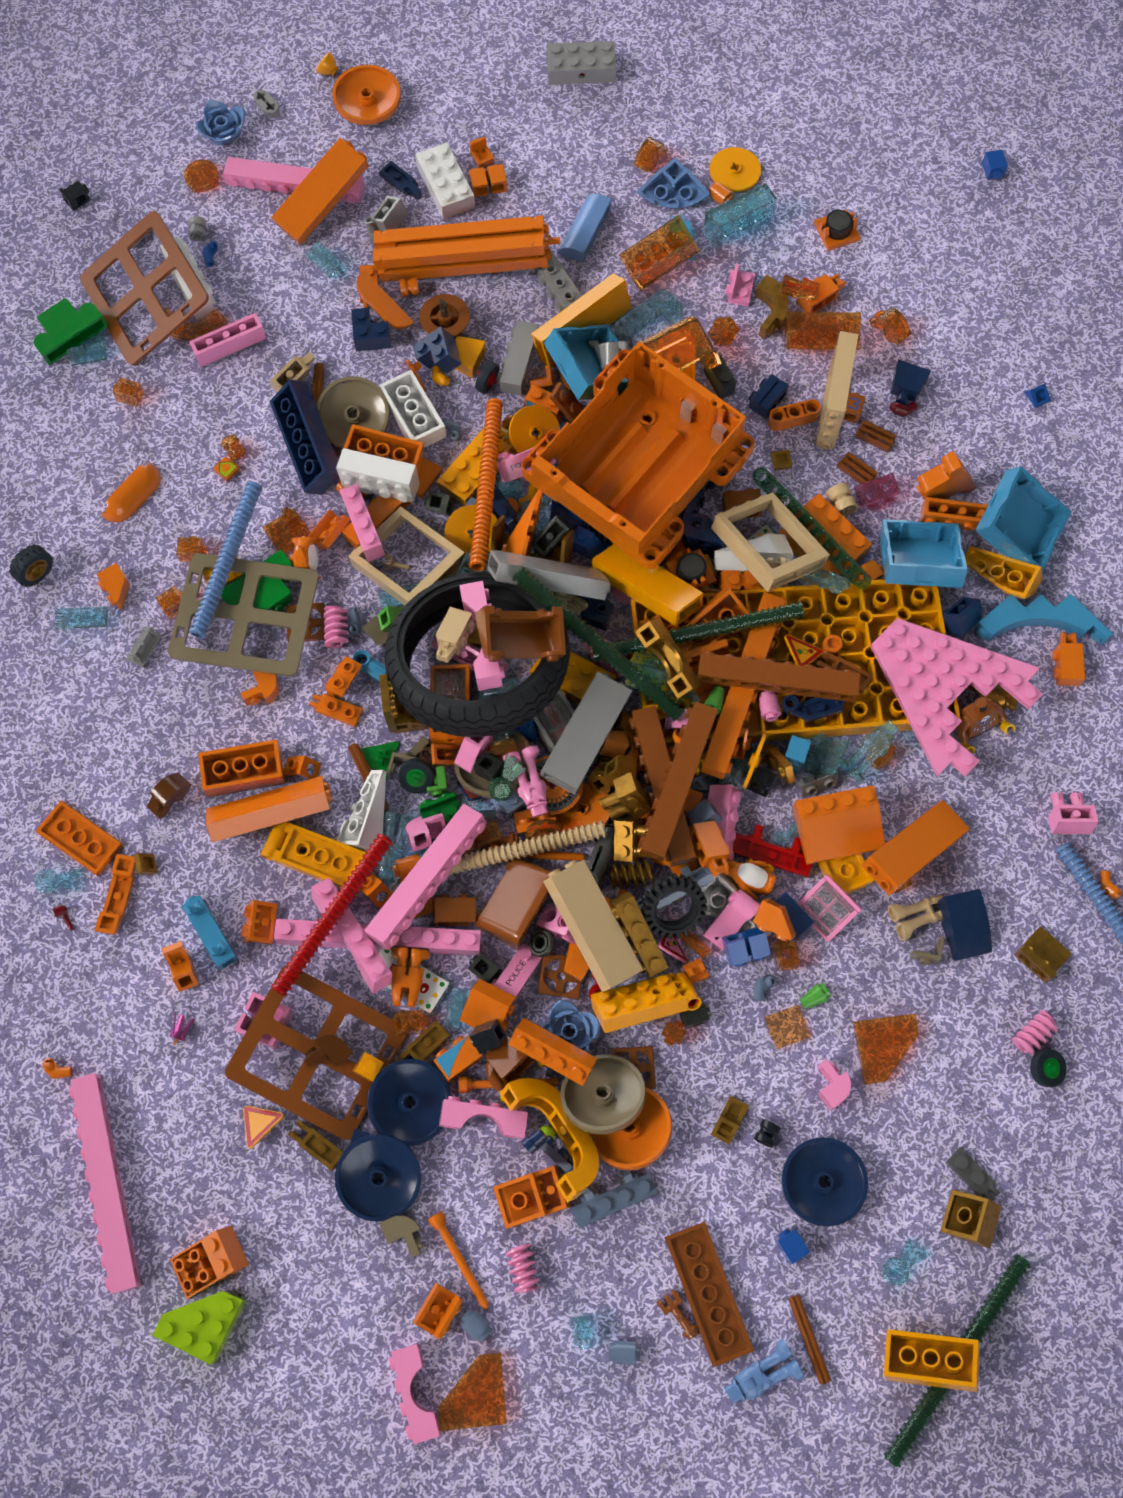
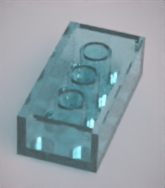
M765 183L754 187L746 193H741L736 198L727 200L715 208H710L705 212L703 235L714 249L772 221L777 202L776 196Z

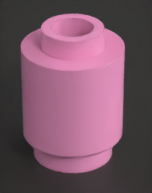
M770 691L760 693L758 703L762 719L769 722L777 720L781 715L777 695H775V692Z

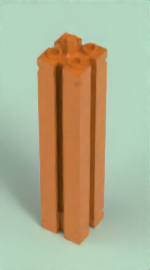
M543 215L388 229L385 231L378 230L374 231L373 243L375 249H373V263L376 270H378L381 282H388L389 280L399 281V279L410 280L411 277L425 279L537 269L538 267L549 268V260L552 259L549 245L561 244L560 237H551L548 222L545 223Z

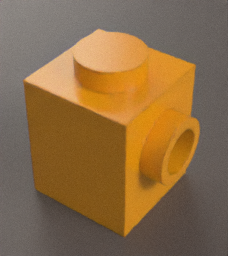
M363 1052L353 1072L372 1082L383 1069L382 1065L384 1062Z

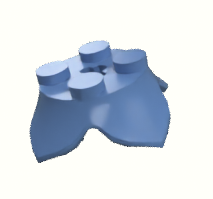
M209 99L203 111L204 120L197 122L196 130L218 146L238 139L245 121V109L240 106H234L229 110L222 102Z
M559 1000L551 1008L549 1021L542 1028L588 1053L590 1043L599 1033L600 1022L594 1014L580 1012L572 1002ZM566 1028H570V1030L575 1031V1033L572 1034L573 1037H568V1035L563 1034V1032H566Z

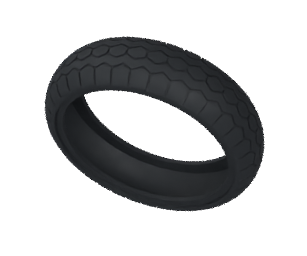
M487 572L452 576L425 588L402 608L395 618L387 637L384 660L385 670L395 697L403 708L419 722L445 734L461 737H483L517 728L536 717L550 704L561 688L567 674L570 659V643L564 624L566 655L559 658L557 662H547V659H541L534 672L525 681L501 695L481 700L447 698L430 691L412 675L410 671L412 655L422 637L444 619L450 607L464 611L459 585L483 581L484 589H489L490 600H487V604L491 603L495 610L497 608H501V611H538L539 609H544V611L549 610L551 612L552 607H555L538 589L498 582Z

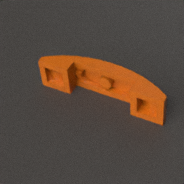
M116 854L111 871L113 874L103 912L100 911L95 932L116 935L123 920L134 882L136 864L133 856Z

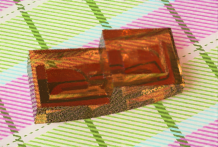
M785 274L778 292L799 299L814 300L820 284L805 277L800 281Z

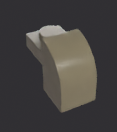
M394 1216L379 1223L387 1244H392L404 1238L411 1257L414 1258L421 1255L420 1249L423 1248L419 1236L415 1237L413 1234L420 1231L421 1228L413 1219L406 1216Z

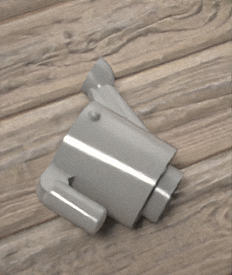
M588 341V345L594 349L602 371L618 352L624 349L629 350V345L626 341L599 344V341Z

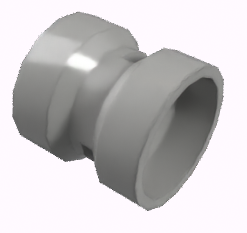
M200 216L189 218V238L193 241H204L206 239V220Z

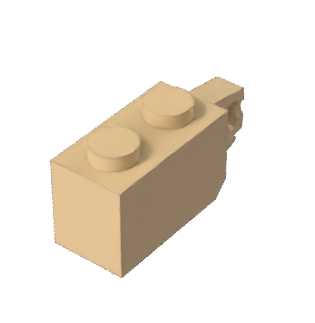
M310 352L303 358L300 356L298 358L296 356L293 357L270 380L271 388L278 392L289 379L302 382L309 375V371L312 369L310 365L315 360V357Z
M453 607L449 608L436 633L438 642L437 660L448 663L453 655L459 656L461 650L466 647L467 638L475 629L472 613Z

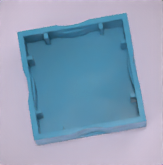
M609 324L593 325L584 328H553L544 342L545 347L578 401L595 397L593 394L594 380L602 372L598 357L594 349L588 345V341H599V344L619 342ZM626 378L617 386L618 396L628 387Z
M1022 466L1005 471L975 531L1002 555L1040 566L1043 572L1053 551L1054 544L1062 533L1072 511L1054 495L1047 492Z
M883 519L879 540L885 583L963 588L968 569L965 554L961 548L962 539L958 523Z

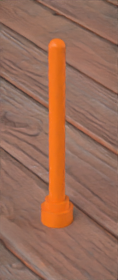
M491 844L492 849H494L495 846L499 847V845ZM545 851V853L539 852L537 855L535 853L532 856L526 855L525 858L585 861L586 855L583 853Z
M467 1076L459 1077V1094L472 1091L471 1089L494 1088L489 1080H471ZM534 1078L552 1086L559 1085L557 1078Z
M440 1211L427 1221L431 1228L438 1229L481 1308L487 1309L489 1302L445 1226L446 1217L443 1211Z

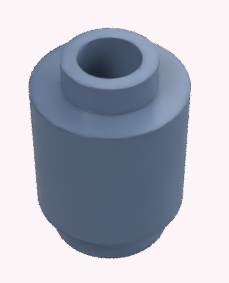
M468 1309L460 1318L462 1321L460 1326L475 1341L478 1340L480 1343L493 1330L489 1326L490 1323L476 1309L473 1311Z
M632 1341L609 1343V1361L614 1362V1364L635 1365L636 1361H640V1347H636V1342Z

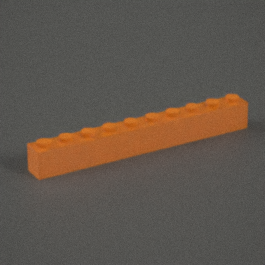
M766 592L763 593L741 658L753 657L756 660L763 661L770 659L767 657L768 651H773L776 642L772 639L774 634H779L782 625L778 623L780 617H785L788 608L784 606L786 599ZM730 686L701 772L723 780L725 774L730 775L733 763L730 762L731 757H736L740 746L736 744L738 738L742 739L746 729L742 725L744 720H749L752 711L748 709L750 703H755L758 692H755V689Z

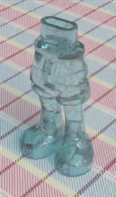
M889 720L883 726L879 725V728L864 736L862 739L863 744L853 756L848 759L842 757L835 759V762L860 785L864 782L865 773L871 764L879 756L883 757L886 754L892 740L895 739L893 736L899 731ZM870 751L869 755L860 764V766L855 768L856 765L860 762V760Z
M384 812V822L386 823L385 836L393 842L394 830L399 821V814ZM401 814L395 845L389 846V850L385 851L386 855L381 857L382 861H378L379 867H377V870L380 871L378 879L394 882L395 876L392 866L394 861L406 857V851H404L407 835L406 825L415 817Z

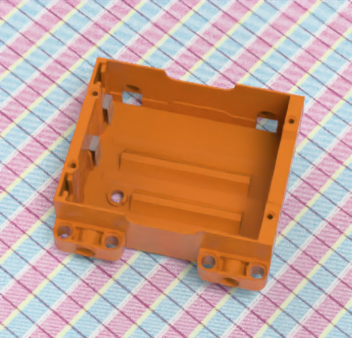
M639 341L631 351L624 349L618 352L595 378L593 389L595 397L571 424L567 422L560 431L550 430L525 457L521 466L522 475L528 482L554 501L568 508L643 567L652 570L663 561L683 536L684 523L678 518L680 513L709 480L718 486L728 484L751 457L755 441L752 436L744 431L745 415ZM626 378L628 387L618 397L617 386ZM644 416H650L652 418V421L648 423L644 421L642 418ZM742 445H747L749 448H743ZM553 458L557 460V467L550 464ZM723 472L726 475L720 476L718 473ZM671 528H678L679 531L673 532L671 531ZM652 555L655 559L649 560L646 557Z

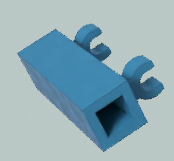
M200 895L188 898L185 904L181 906L216 966L222 970L239 960L204 899Z

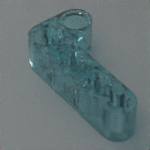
M659 290L615 323L614 334L619 342L628 341L661 316L668 323L677 325L682 320L683 306L669 291Z

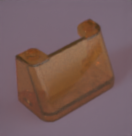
M689 316L641 341V343L679 370H683L699 361L703 367L708 369L721 364L720 358L709 337L695 316Z

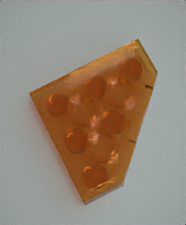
M915 1014L853 1022L864 1085L885 1083L891 1073L919 1035Z
M501 1352L479 1355L438 1406L439 1431L507 1424Z

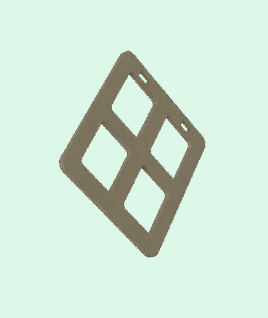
M202 553L193 555L168 648L169 656L174 660L288 677L296 675L299 669L319 580L318 573L312 569L235 558V562L232 564L233 567L230 569L231 572L246 575L240 602L238 605L219 603L216 606V611H213L215 613L214 618L235 621L228 651L218 652L186 647L185 645L192 617L198 612V607H201L199 604L202 600H198L197 597L204 570L214 569L216 560L219 558L216 555ZM193 574L199 575L197 584L191 583ZM261 577L302 583L295 613L253 607ZM251 623L291 629L286 656L283 661L242 655L248 627ZM179 628L185 629L183 638H177Z

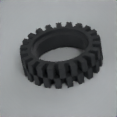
M674 873L672 878L664 875V881L662 882L657 878L655 880L657 885L654 886L651 883L648 886L650 892L645 890V898L641 899L643 905L641 906V911L647 925L655 934L658 933L662 938L666 935L668 939H672L674 934L676 939L681 938L680 933L682 932L685 936H688L687 930L691 929L693 932L697 930L694 925L700 926L702 924L700 918L705 919L706 917L704 911H707L708 907L703 891L696 881H693L689 876L686 878L684 874H680V877H678ZM681 891L691 896V907L688 913L681 919L665 921L657 916V905L668 893Z

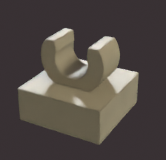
M422 737L407 753L412 754L413 757L417 755L418 758L425 760L422 756V751H427L429 754L432 751L430 747L426 746L429 741Z

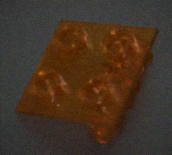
M288 507L282 509V516L262 527L278 551L281 549L284 554L295 548V544L292 542L293 538L308 537L311 533L296 510L289 509Z

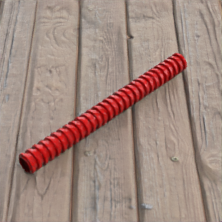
M377 834L378 838L373 840L374 844H370V849L366 850V855L363 854V859L358 861L359 865L355 866V871H351L352 875L347 877L348 881H344V886L340 887V892L337 891V896L332 898L333 902L328 904L329 908H325L326 912L321 914L322 918H318V923L313 925L314 929L310 930V935H306L307 939L302 941L303 945H299V950L294 952L295 956L290 958L291 962H287L288 966L283 968L284 972L279 974V979H275L276 983L271 985L273 990L282 996H287V991H291V986L296 984L294 981L299 979V974H303V968H307L306 964L311 962L310 958H314V953L319 951L317 948L322 946V941H326L325 937L330 935L329 931H333V926L337 925L336 921L340 920L341 914L344 915V910L349 908L348 904L352 903V898H356L355 894L360 892L359 888H363V883L367 882L366 878H370V873L375 871L374 867L378 866V861H382L381 857L386 855L385 851H388L389 846L393 845L387 836Z

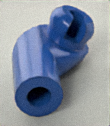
M210 241L202 251L207 267L215 265L213 256L218 250V243L216 241Z

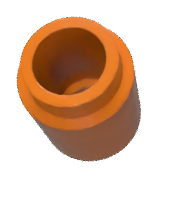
M715 182L709 189L711 199L722 207L730 206L735 199L734 192L722 183Z

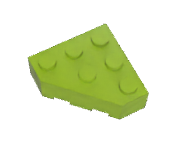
M221 1291L162 1314L152 1336L210 1365L216 1364L247 1300L229 1291Z

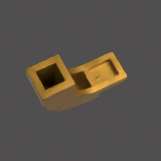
M766 275L758 284L755 297L765 302L771 310V314L760 326L759 336L763 339L768 334L772 335L776 328L782 329L788 312L786 292H781V284L769 275Z

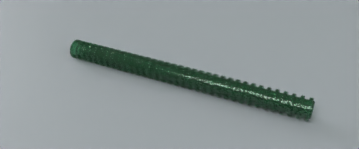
M521 567L514 574L512 580L514 582L517 581V585H521L523 590L526 589V593H530L532 598L535 597L536 602H541L540 605H544L546 610L549 609L551 612L552 607H563L564 626H568L569 631H574L573 634H577L579 639L582 638V642H586L588 647L591 646L592 651H596L598 656H602V660H607L606 663H610L611 668L615 667V671H619L621 676L624 675L625 680H629L630 684L633 683L635 689H640L639 692H643L644 697H649V701L652 700L654 705L657 704V708H661L663 713L666 712L668 718L671 717L674 722L684 712V707L681 708L679 703H675V699H671L670 695L667 696L665 694V690L662 691L660 686H656V682H651V678L648 679L646 674L643 675V671H639L637 666L634 667L632 661L629 662L627 657H623V653H618L619 650H615V646H610L609 641L606 642L604 637H600V633H596L595 629L590 628V624L587 625L585 620H581L582 617H577L576 612L573 613L571 608H567V604H563L562 600H558V596H554L552 591H548L549 588H544V584H540L538 579L535 580V576H531L529 571L526 572L525 567Z
M798 601L797 604L793 602L791 605H779V608L774 606L773 609L769 607L767 610L761 609L760 612L755 610V613L750 611L749 614L743 613L741 616L740 614H737L736 617L731 615V618H719L717 621L713 619V622L708 620L707 623L701 622L699 625L695 623L694 626L689 624L686 627L684 625L682 628L677 627L675 630L671 628L668 632L676 644H683V642L688 643L689 640L694 642L695 639H698V641L701 638L707 639L708 636L713 638V635L718 637L719 634H731L732 631L736 633L737 630L741 632L743 629H755V626L760 628L761 625H773L774 622L776 624H779V621L784 623L785 620L791 621L793 618L794 620H797L798 617L802 619L804 618V609L802 603ZM634 636L633 639L628 637V640L623 638L622 641L618 639L614 643L613 641H610L609 644L604 642V645L600 643L598 646L592 645L591 647L595 662H598L600 659L604 661V658L609 660L610 657L616 658V656L622 657L623 654L628 656V653L633 655L634 652L647 651L637 636Z
M1020 1255L1013 1256L1014 1260H1010V1266H1006L1007 1271L1002 1272L1003 1277H999V1283H995V1289H991L992 1293L987 1295L988 1300L983 1301L984 1306H980V1312H976L977 1316L972 1318L973 1322L968 1324L969 1328L964 1330L965 1335L962 1334L961 1338L978 1340L979 1343L983 1342L982 1337L987 1336L986 1331H990V1325L993 1326V1321L998 1319L997 1314L1002 1313L1001 1308H1005L1004 1304L1009 1302L1008 1298L1012 1297V1292L1017 1290L1016 1285H1020L1019 1281L1024 1279L1023 1275H1026L1028 1273L1027 1269L1031 1268L1030 1263ZM932 1386L926 1388L927 1392L923 1393V1398L918 1400L920 1402L919 1405L916 1404L914 1406L916 1408L915 1411H911V1417H907V1423L904 1422L903 1429H899V1435H895L896 1440H892V1446L887 1447L888 1452L883 1453L884 1458L895 1467H901V1461H905V1455L908 1456L909 1449H913V1443H917L916 1438L921 1437L920 1432H924V1426H928L929 1419L932 1420L933 1417L931 1415L933 1413L936 1414L937 1411L935 1409L937 1407L940 1408L941 1405L939 1403L943 1402V1397L948 1395V1388Z

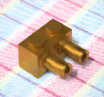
M631 772L613 780L615 792L599 799L601 807L604 811L608 809L609 816L613 821L628 813L636 819L653 811L646 790Z
M623 817L614 820L615 861L634 862L642 857H648L640 854L641 847L638 846L641 835L646 836L648 828L642 825V818Z

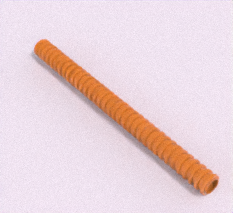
M491 398L486 403L469 567L474 571H484L487 568L503 402L497 398Z

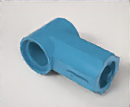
M365 650L356 651L353 655L354 661L367 660L361 664L362 668L359 672H364L379 682V675L386 674L385 665L371 657Z

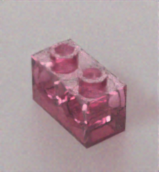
M894 473L854 487L860 507L867 506V509L879 506L877 502L884 500V503L895 500L894 496L900 494ZM884 485L889 488L888 494L883 491ZM867 491L872 494L871 500L866 497Z

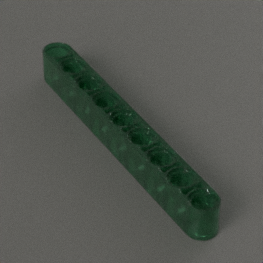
M764 467L756 468L752 474L755 483L766 494L772 493L773 489L778 486L774 494L783 504L787 499H790V502L785 505L795 517L799 511H802L801 516L797 518L807 530L809 525L814 523L813 529L809 531L810 534L819 543L821 538L826 536V540L824 543H821V546L830 554L828 559L859 589L869 587L872 580L868 572L771 472ZM766 474V478L761 481V477ZM839 549L838 554L832 556L833 551ZM851 562L850 568L845 569V564ZM860 575H864L863 580L857 583V578Z

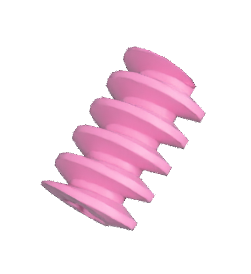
M326 606L324 608V645L330 649L340 648L343 644L349 642V639L346 638L349 634L345 630L348 628V624L345 623L348 621V617L345 616L348 614V610L338 606Z
M1040 1010L1039 1014H1036L1033 1020L1028 1022V1026H1024L1022 1031L1017 1033V1037L1012 1038V1042L1023 1053L1035 1055L1033 1047L1040 1050L1041 1045L1038 1042L1046 1044L1047 1040L1044 1036L1052 1038L1053 1035L1050 1030L1057 1033L1058 1028L1055 1026L1054 1019L1046 1011Z
M531 1243L511 1248L505 1254L506 1257L513 1258L508 1262V1266H515L510 1271L511 1275H517L512 1280L513 1284H519L514 1289L515 1293H525L542 1288L535 1286L540 1281V1278L533 1277L538 1270L531 1269V1266L536 1261L528 1259L534 1254L532 1251L526 1250L532 1245Z

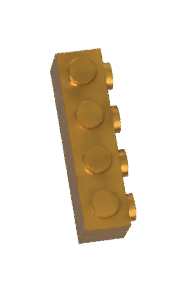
M625 892L609 901L612 906V913L616 920L619 921L625 937L628 939L633 952L643 968L641 973H646L649 977H653L669 968L634 896Z

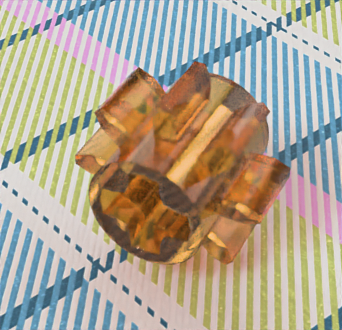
M676 1019L674 1023L668 1021L661 1034L666 1037L664 1043L672 1047L674 1043L680 1045L687 1032L682 1029L684 1024Z

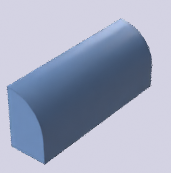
M590 194L586 197L558 254L584 263L611 210V198L600 194Z

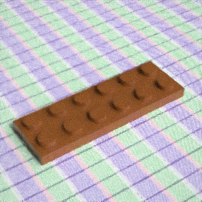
M702 1222L664 1237L712 1367L753 1352L752 1343L706 1223Z

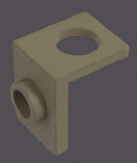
M374 616L362 629L381 647L386 643L389 632L381 631L379 618Z
M393 752L386 773L388 779L391 780L396 762L404 763L416 757L407 752H402L401 754Z
M944 936L937 940L935 955L914 950L909 958L919 960V963L924 965L937 964L941 961Z

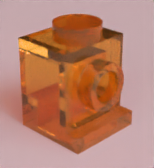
M779 940L774 946L777 971L798 969L800 964L796 941ZM782 953H788L789 958L784 959Z
M422 1009L401 1010L393 1016L396 1036L420 1034L425 1030L428 1023L427 1016L422 1014Z

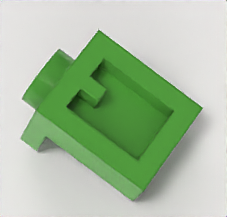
M444 765L436 766L434 784L437 786L427 787L428 795L433 798H440V795L448 792Z

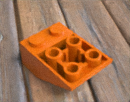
M232 1225L212 1232L170 1259L186 1299L199 1294L249 1266Z

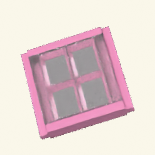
M828 874L797 903L814 921L812 927L827 942L831 941L862 910Z

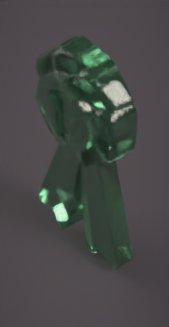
M509 754L506 755L501 777L494 778L488 786L490 796L499 802L509 799L513 793L512 782L526 770V767L521 765L520 761L514 766L516 756L510 757Z

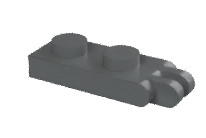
M961 1147L945 1162L977 1196L993 1201L994 1198L988 1192L991 1191L995 1196L1000 1194L994 1187L996 1182Z

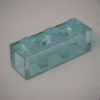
M453 988V991H450L449 999H451V1002L447 1005L448 1016H445L444 1019L446 1028L459 1030L461 1022L459 1020L464 1008L466 990Z

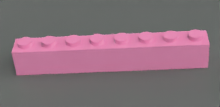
M228 157L223 176L226 184L232 187L241 186L248 189H262L267 192L276 191L282 194H292L312 168ZM360 176L340 201L361 204L365 189L363 176Z
M465 804L461 806L364 931L369 939L388 951L398 942L399 936L410 927L413 918L423 910L427 900L434 896L437 887L442 881L447 879L449 872L454 865L456 866L460 862L464 852L472 847L475 838L484 831L487 823L481 813Z

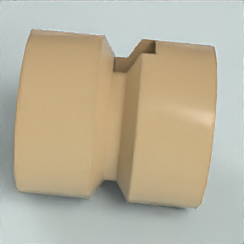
M847 483L836 484L826 491L829 503L844 517L858 509L855 498L851 496L852 492Z

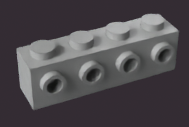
M551 250L552 259L549 260V268L538 267L537 269H531L533 273L536 272L540 285L545 286L548 297L555 301L556 309L560 313L582 297V295Z
M518 320L516 327L512 328V341L507 344L506 352L508 354L507 357L503 358L502 373L499 372L497 383L500 384V391L522 395L535 350L531 333L539 328L538 324Z

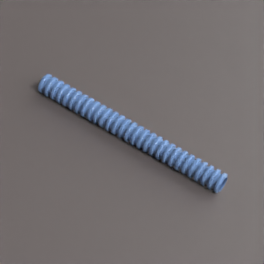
M248 481L246 483L232 523L228 529L229 533L226 534L222 549L220 550L221 554L218 555L219 559L216 560L213 575L210 576L206 591H204V596H202V601L199 604L201 607H198V612H196V617L193 620L194 623H192V628L189 630L194 637L206 638V633L209 630L207 627H210V622H212V617L215 614L213 611L217 609L216 606L219 604L220 595H222V590L225 588L224 585L227 583L226 580L229 578L228 574H230V569L233 567L232 564H234L237 557L236 553L239 551L238 548H240V543L243 541L242 538H244L247 531L248 522L251 520L250 517L253 515L252 512L255 510L254 507H256V502L263 489L257 482Z
M1071 842L1063 844L1056 849V854H1060L1059 858L1064 860L1063 864H1067L1066 868L1071 870V875L1074 874V879L1079 881L1078 885H1082L1081 889L1086 891V896L1089 895V900L1094 902L1093 906H1097V911L1102 913L1100 916L1105 918V923H1109L1108 927L1113 929L1112 932L1116 933V938H1119L1121 940L1120 944H1122L1123 916H1120L1121 912L1117 911V906H1113V901L1108 899L1109 895H1105L1106 891L1102 890V885H1098V880L1093 878L1094 874H1090L1091 870L1085 867L1087 866L1086 863L1083 864V859L1078 857L1079 853H1075L1076 849L1071 847Z

